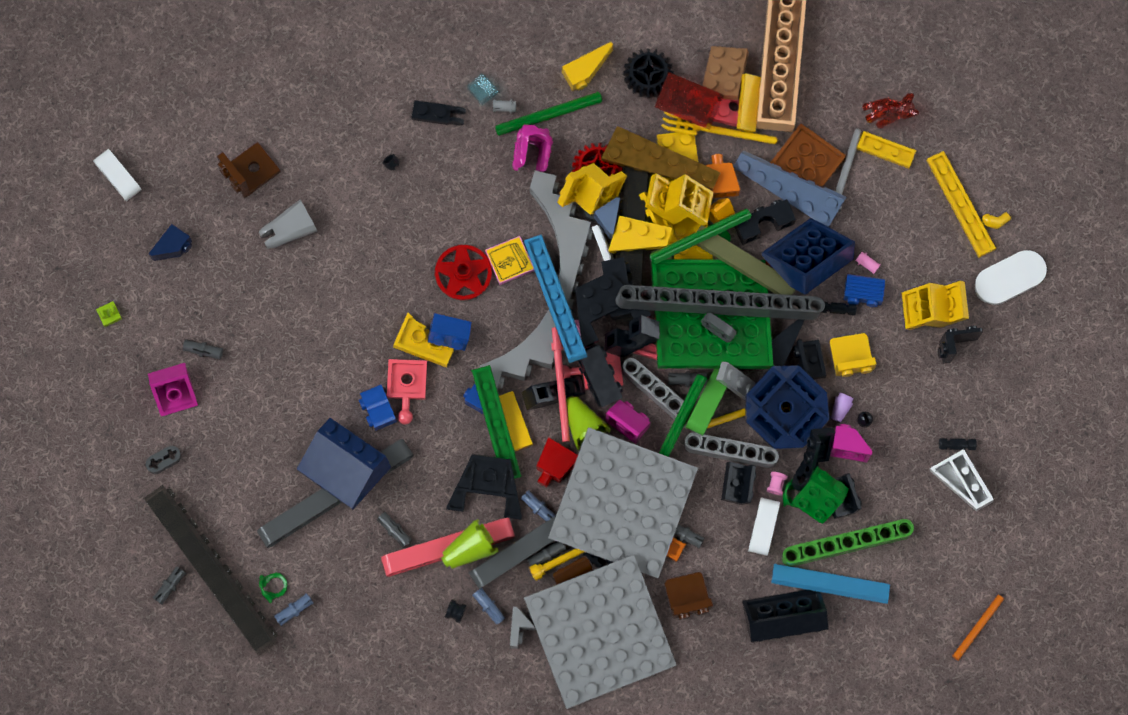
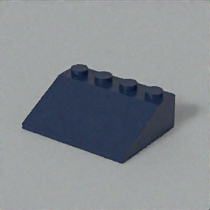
M810 218L763 251L762 256L790 287L806 295L854 260L855 241Z
M329 418L315 434L297 467V471L353 510L389 471L391 465L384 454L332 418Z

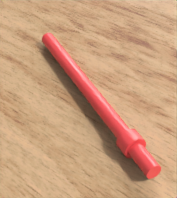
M553 327V343H551V348L555 359L562 442H570L562 362L563 345L556 327Z

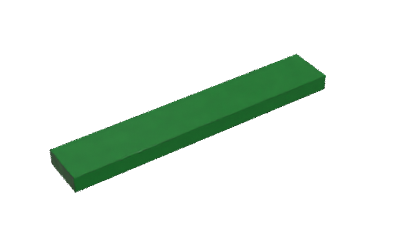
M487 365L473 369L471 371L495 457L511 459L514 478H519L521 473L491 366Z

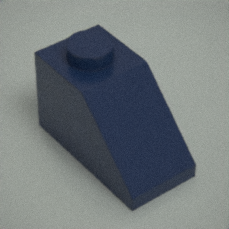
M171 224L149 252V256L153 261L181 257L183 253H187L190 250L192 240L190 236Z

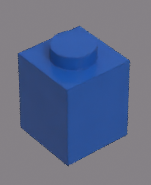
M474 384L464 394L465 404L483 414L476 385Z

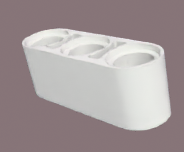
M109 149L93 160L126 202L141 191L140 186Z
M761 497L748 551L768 555L780 502Z

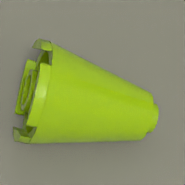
M570 396L566 399L568 425L578 450L581 448L588 427L605 434L607 431L610 433V427L579 397Z
M479 519L473 521L442 552L443 557L441 559L446 567L450 566L453 569L498 552L497 547L493 548L491 545L494 540L483 523L478 525Z

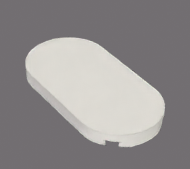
M1029 250L1020 251L982 270L975 282V292L978 298L985 303L987 302L991 305L1002 304L1038 286L1045 278L1047 271L1046 263L1036 252Z

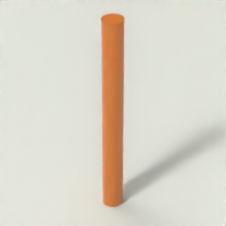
M997 595L952 655L954 659L959 661L1003 602L1004 598L1001 595Z

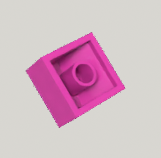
M185 363L148 374L149 384L161 417L198 406Z
M619 400L607 411L605 422L637 444L650 427L651 422H649V418L644 413H637L633 410L634 407L629 402Z
M847 424L836 426L830 456L867 463L872 455V450L858 431Z

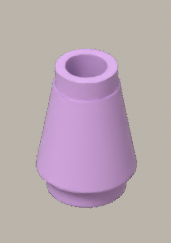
M839 393L838 397H835L831 419L841 423L853 405V398Z

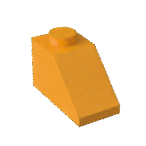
M729 198L718 199L711 205L709 219L713 224L735 214Z

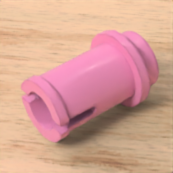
M861 252L856 259L857 265L861 264L874 274L881 264L870 258L867 252Z

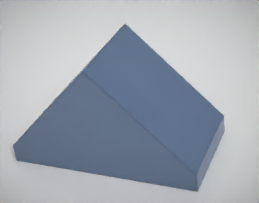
M618 197L594 212L595 220L609 239H612L620 204V198Z

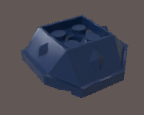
M772 366L746 394L745 422L774 449L803 448L807 444V438L810 436L811 429H820L829 420L827 392L800 366ZM783 402H787L790 406V410L787 413L781 409Z

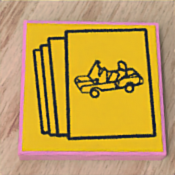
M520 236L485 250L499 285L535 271Z

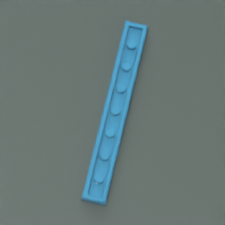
M542 234L524 240L569 363L588 357Z

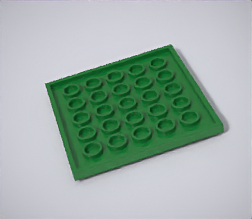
M665 259L657 264H653L651 261L653 287L768 294L767 288L721 260ZM660 297L663 301H667L666 298ZM679 298L680 301L684 303L686 302L684 299ZM699 299V302H700V303L705 304V302H704L703 300H700V299ZM717 301L719 304L724 305L723 302ZM654 311V319L659 321L660 330L659 339L656 341L657 369H720L722 362H728L736 369H770L773 366L769 317L714 314L736 331V336L733 340L725 342L702 325L701 320L706 314Z

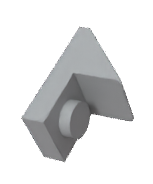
M513 607L510 648L518 649V644L523 642V632H519L520 629L535 631V627L518 607Z

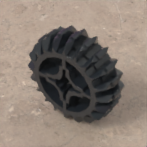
M647 48L646 53L640 49L639 55L634 52L633 58L629 57L627 59L628 63L624 65L626 70L623 71V75L626 76L624 82L629 83L628 89L633 88L634 94L639 91L640 97L643 96V93L647 94V98H650L651 93H653L654 97H657L658 92L663 94L664 88L668 89V83H672L673 80L671 77L674 74V71L671 70L673 65L668 63L669 58L663 59V52L657 55L656 49L653 53L650 52L649 48ZM645 62V65L643 67H638V69H634L638 64ZM652 62L658 64L660 67L653 66ZM647 67H649L650 71L649 80L648 75H646ZM663 77L658 83L651 85L654 79ZM637 79H642L645 84L640 83Z

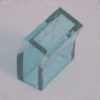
M482 73L467 85V90L481 106L499 93L486 75Z

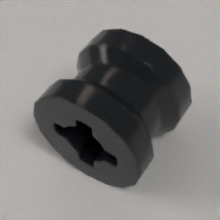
M452 599L447 608L445 618H453L457 623H460L467 605H460Z

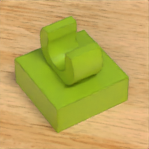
M114 301L96 309L104 327L122 320Z

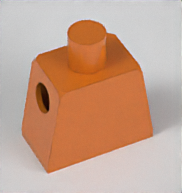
M722 154L712 155V164L706 166L720 172L712 190L714 192L713 198L739 196L740 187L733 164L723 163Z

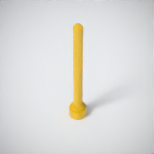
M575 548L543 565L534 564L529 567V570L534 580L537 581L543 578L542 576L545 575L546 571L585 553V551Z

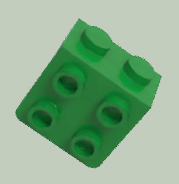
M816 467L808 483L795 496L792 503L819 523H825L843 503L849 488L830 476L826 471Z

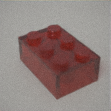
M669 72L655 108L710 130L724 95Z

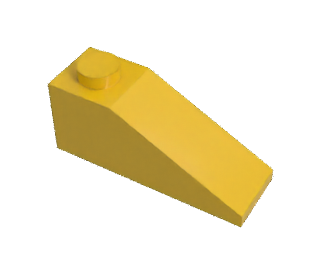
M612 42L562 66V74L572 91L576 89L582 90L587 87L588 83L612 53Z

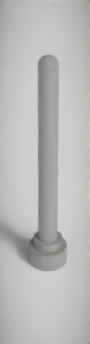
M858 128L854 130L835 190L839 194L843 193L862 133Z

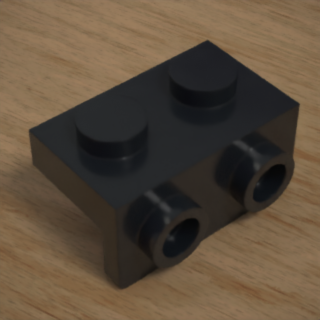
M802 339L797 340L796 346H794L795 358L798 357L799 359L797 366H800L813 380L826 378L827 375L819 340L802 342Z
M833 427L811 429L810 436L807 438V449L803 455L804 462L808 465L810 471L815 470L816 463L829 462L836 433Z
M726 462L721 500L739 505L751 503L754 495L753 484L756 479V466Z
M850 473L835 478L848 487L849 490L843 503L833 513L834 519L849 516L862 509L861 499L857 496L855 482Z

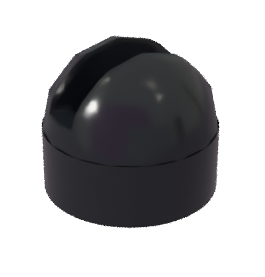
M390 154L383 160V165L388 170H396L395 167H399V160L395 154Z
M861 412L858 415L857 422L861 427H869L873 422V416L869 412ZM864 414L867 416L869 423L865 422Z

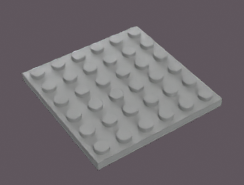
M588 427L548 538L612 562L634 555L642 573L659 578L698 468Z
M634 555L524 597L566 709L676 666Z

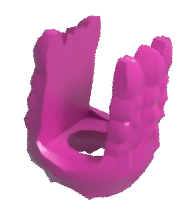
M524 124L517 134L512 164L513 169L518 171V168L525 165L528 144H533L539 148L536 171L545 172L548 168L551 146L553 144L549 129H541L535 125Z

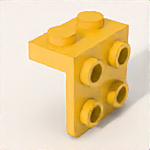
M861 333L832 338L830 340L836 376L848 377L852 376L853 373L859 372L866 374L875 369L877 365L876 359L871 356L867 334Z

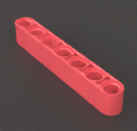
M503 518L483 524L494 540L491 545L515 537L510 518ZM463 531L382 556L381 560L386 576H394L442 561V552Z

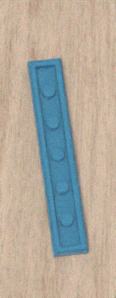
M774 564L771 581L773 584L886 604L889 600L890 584Z

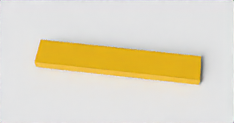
M942 151L927 158L928 165L978 258L995 251L996 247L945 152Z

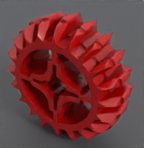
M592 142L591 148L585 145L584 151L579 149V156L575 155L574 160L576 162L572 163V167L575 168L572 172L578 171L583 166H588L592 163L597 165V161H599V168L606 174L611 173L610 175H615L623 171V168L615 164L609 165V163L601 160L608 146L607 144L603 148L601 142L598 144V147H595V144ZM596 155L594 160L584 162L587 158Z

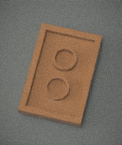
M711 46L701 95L705 98L739 100L742 74L745 72L749 54L748 49Z

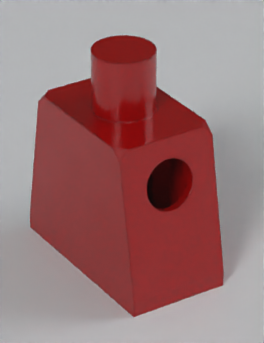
M548 438L537 463V470L542 472L537 482L546 488L552 479L560 483L573 469L578 455Z

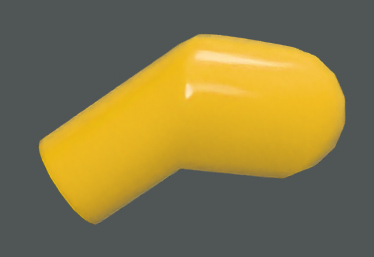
M1007 212L999 217L985 214L982 217V222L985 226L999 229L1011 220Z

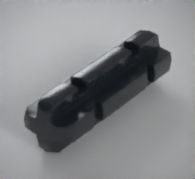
M824 302L825 308L822 313H827L828 311L832 314L845 315V313H848V315H856L857 305L834 302L828 304V302Z
M940 438L938 446L940 450H947V448H950V450H966V448L968 450H976L977 441L976 439H968L966 441V439L950 438V440Z

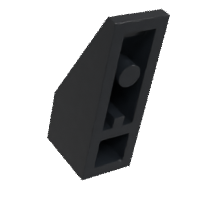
M798 319L772 339L773 366L785 365L804 320Z
M580 376L564 379L566 399L570 396L578 397L586 394ZM557 380L531 385L521 392L526 410L559 403Z

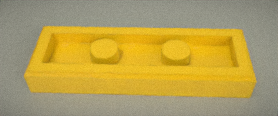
M747 73L742 74L737 119L738 130L751 133L756 132L761 77Z
M863 131L857 146V150L908 169L916 153L914 149Z
M513 391L500 395L499 398L514 452L532 446L533 443Z

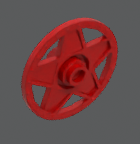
M457 245L447 249L439 257L435 266V279L438 287L448 297L456 300H471L480 296L489 286L492 277V268L488 257L480 249L470 245ZM467 250L477 253L483 259L470 260ZM456 251L454 262H442L447 255ZM488 269L487 279L482 286L478 275ZM439 273L450 278L447 289L441 283ZM463 287L473 292V294L466 296L456 295Z

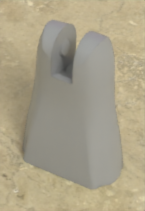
M300 199L262 227L259 234L264 238L275 233V236L264 242L268 249H273L318 231Z

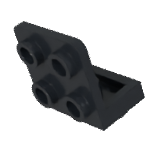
M969 326L966 327V330H958V328L948 329L939 341V359L942 358L943 364L951 363L957 354L955 343L978 340L983 333V328Z

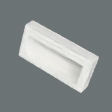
M598 225L592 227L604 261L614 259L612 253L608 252L609 244L603 229Z

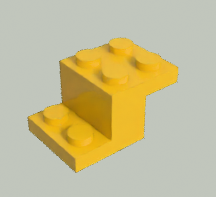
M594 163L583 166L580 170L567 175L566 183L559 193L560 197L557 203L564 207L575 201L587 213L592 215L596 210L618 197L627 175L621 171L615 175L608 176Z
M655 173L651 176L645 207L673 225L689 217L703 226L708 223L714 192L686 174L669 182Z
M957 281L946 286L928 283L902 292L905 329L912 330L924 325L941 328L969 319L964 281Z

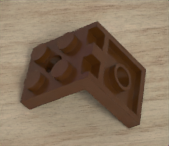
M258 142L232 161L223 152L217 156L219 171L225 179H229L232 188L236 193L240 192L244 199L281 172ZM258 164L259 170L257 172L249 171L250 165Z

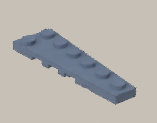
M744 150L733 166L734 169L781 199H787L789 204L827 227L831 225L847 198L826 187H819L811 180L806 181L799 178L793 172L788 173L782 170L781 167Z

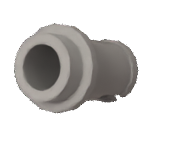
M512 99L510 101L493 100V112H510L512 114V112H516V101Z

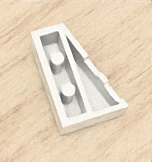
M964 449L930 468L931 473L975 511L994 501Z

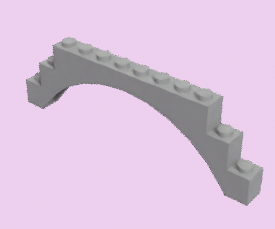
M535 170L530 185V194L546 213L555 232L560 254L559 282L571 311L574 303L571 297L573 292L576 293L575 288L579 285V282L576 281L577 275L582 274L584 264H581L582 257L586 258L588 253L587 239L591 240L593 234L591 222L573 218L576 211L574 202L564 207L557 203L560 195H557L559 183L557 182L556 175ZM550 310L547 311L538 327L521 344L507 354L480 365V367L491 366L497 391L499 388L502 389L505 378L502 375L525 381L526 376L530 377L532 365L529 364L552 369L553 364H555L554 352L551 348V343H553L552 328L556 326Z

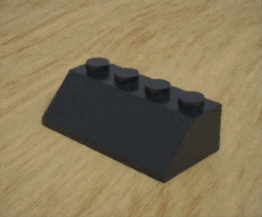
M802 590L742 601L751 643L829 629L827 609L821 592Z

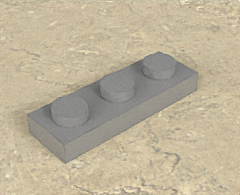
M721 363L716 380L746 401V394L756 383L730 363Z

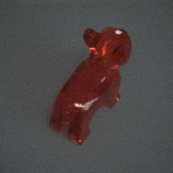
M908 93L900 101L884 98L863 104L864 111L872 109V113L865 116L867 122L873 123L878 119H882L876 123L877 128L881 129L885 125L898 121L900 118L908 119L917 116L919 111L915 109L913 103L914 94Z

